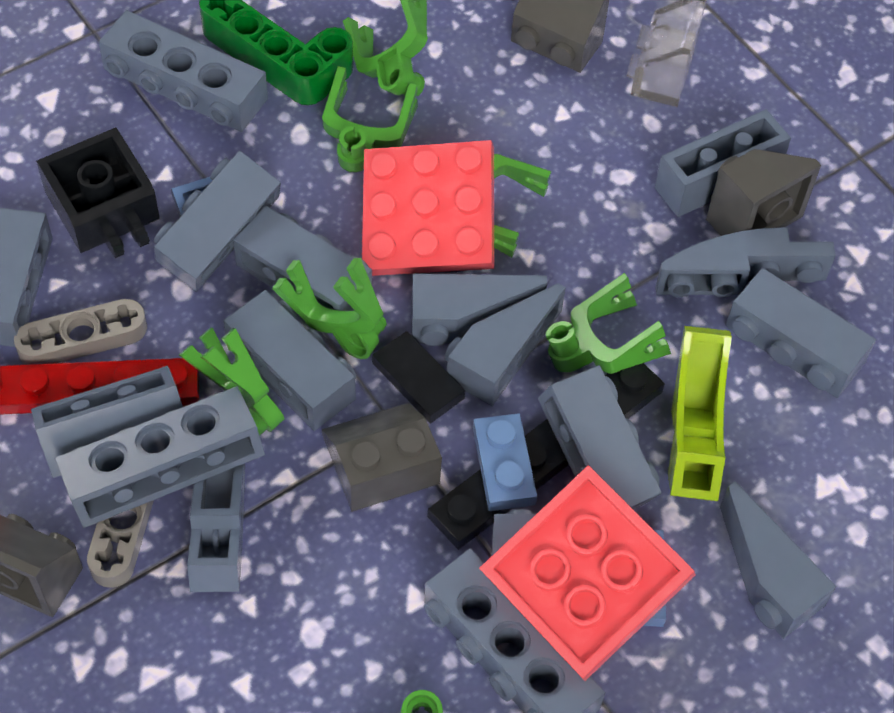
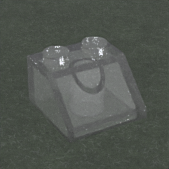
M707 0L676 1L655 10L650 26L642 25L636 47L642 49L640 55L633 53L627 72V77L634 79L631 90L632 96L678 107L696 49Z

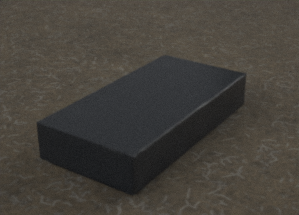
M408 331L372 355L373 365L430 424L465 399L463 387Z

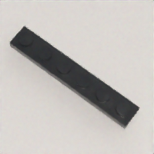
M644 363L605 375L613 381L618 393L617 402L625 418L628 419L663 392L665 385ZM548 419L525 435L536 490L569 465ZM480 469L428 508L427 517L459 550L494 523V514H506L512 508L495 511L488 510Z

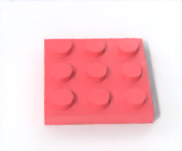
M491 140L364 149L362 260L372 269V276L494 269V146Z
M589 465L479 568L584 681L600 668L696 575L695 571Z

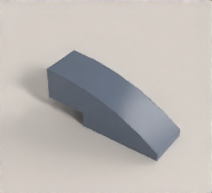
M245 463L193 485L190 510L191 536L187 562L190 592H239L244 522Z

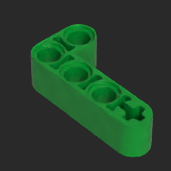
M199 0L204 36L233 58L266 72V81L301 105L316 104L329 95L338 66L346 68V79L353 72V40L349 32L342 28H326L308 43L304 44L242 0Z

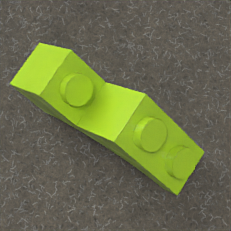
M684 326L671 408L674 435L667 473L671 496L711 501L719 500L726 458L723 428L726 378L732 339L730 331Z

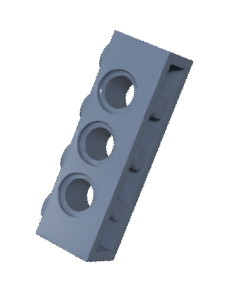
M128 10L120 16L99 41L104 69L111 75L140 85L149 93L159 94L175 101L184 109L194 110L210 117L219 125L229 126L243 132L268 100L266 72Z
M238 386L226 391L212 394L208 398L180 409L169 411L160 417L132 428L123 429L114 435L89 445L78 447L55 459L72 505L83 528H86L264 456L265 453L254 419Z
M471 548L425 583L424 609L426 614L437 627L442 629L446 626L458 639L456 640V645L459 651L471 664L479 663L490 675V684L503 700L508 702L512 699L524 713H597L600 710L606 692L591 676L584 681L479 569L484 562ZM469 608H480L488 616L475 620L467 617L464 611ZM502 643H512L521 652L515 656H506L500 653L496 647ZM536 679H545L554 686L555 690L550 693H539L531 687L530 682Z

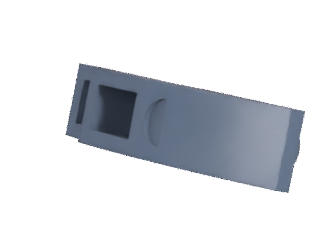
M788 227L746 230L718 236L697 243L663 261L655 286L656 295H672L674 297H685L688 295L729 297L739 295L744 290L747 280H752L762 268L783 281H800L803 283L826 281L835 259L833 242H790Z

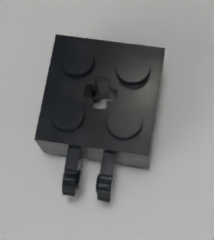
M117 127L36 160L44 191L80 253L106 243L115 258L120 257L125 252L120 236L128 232L131 233L134 241L140 247L149 244L150 240L144 225L160 219L155 191Z

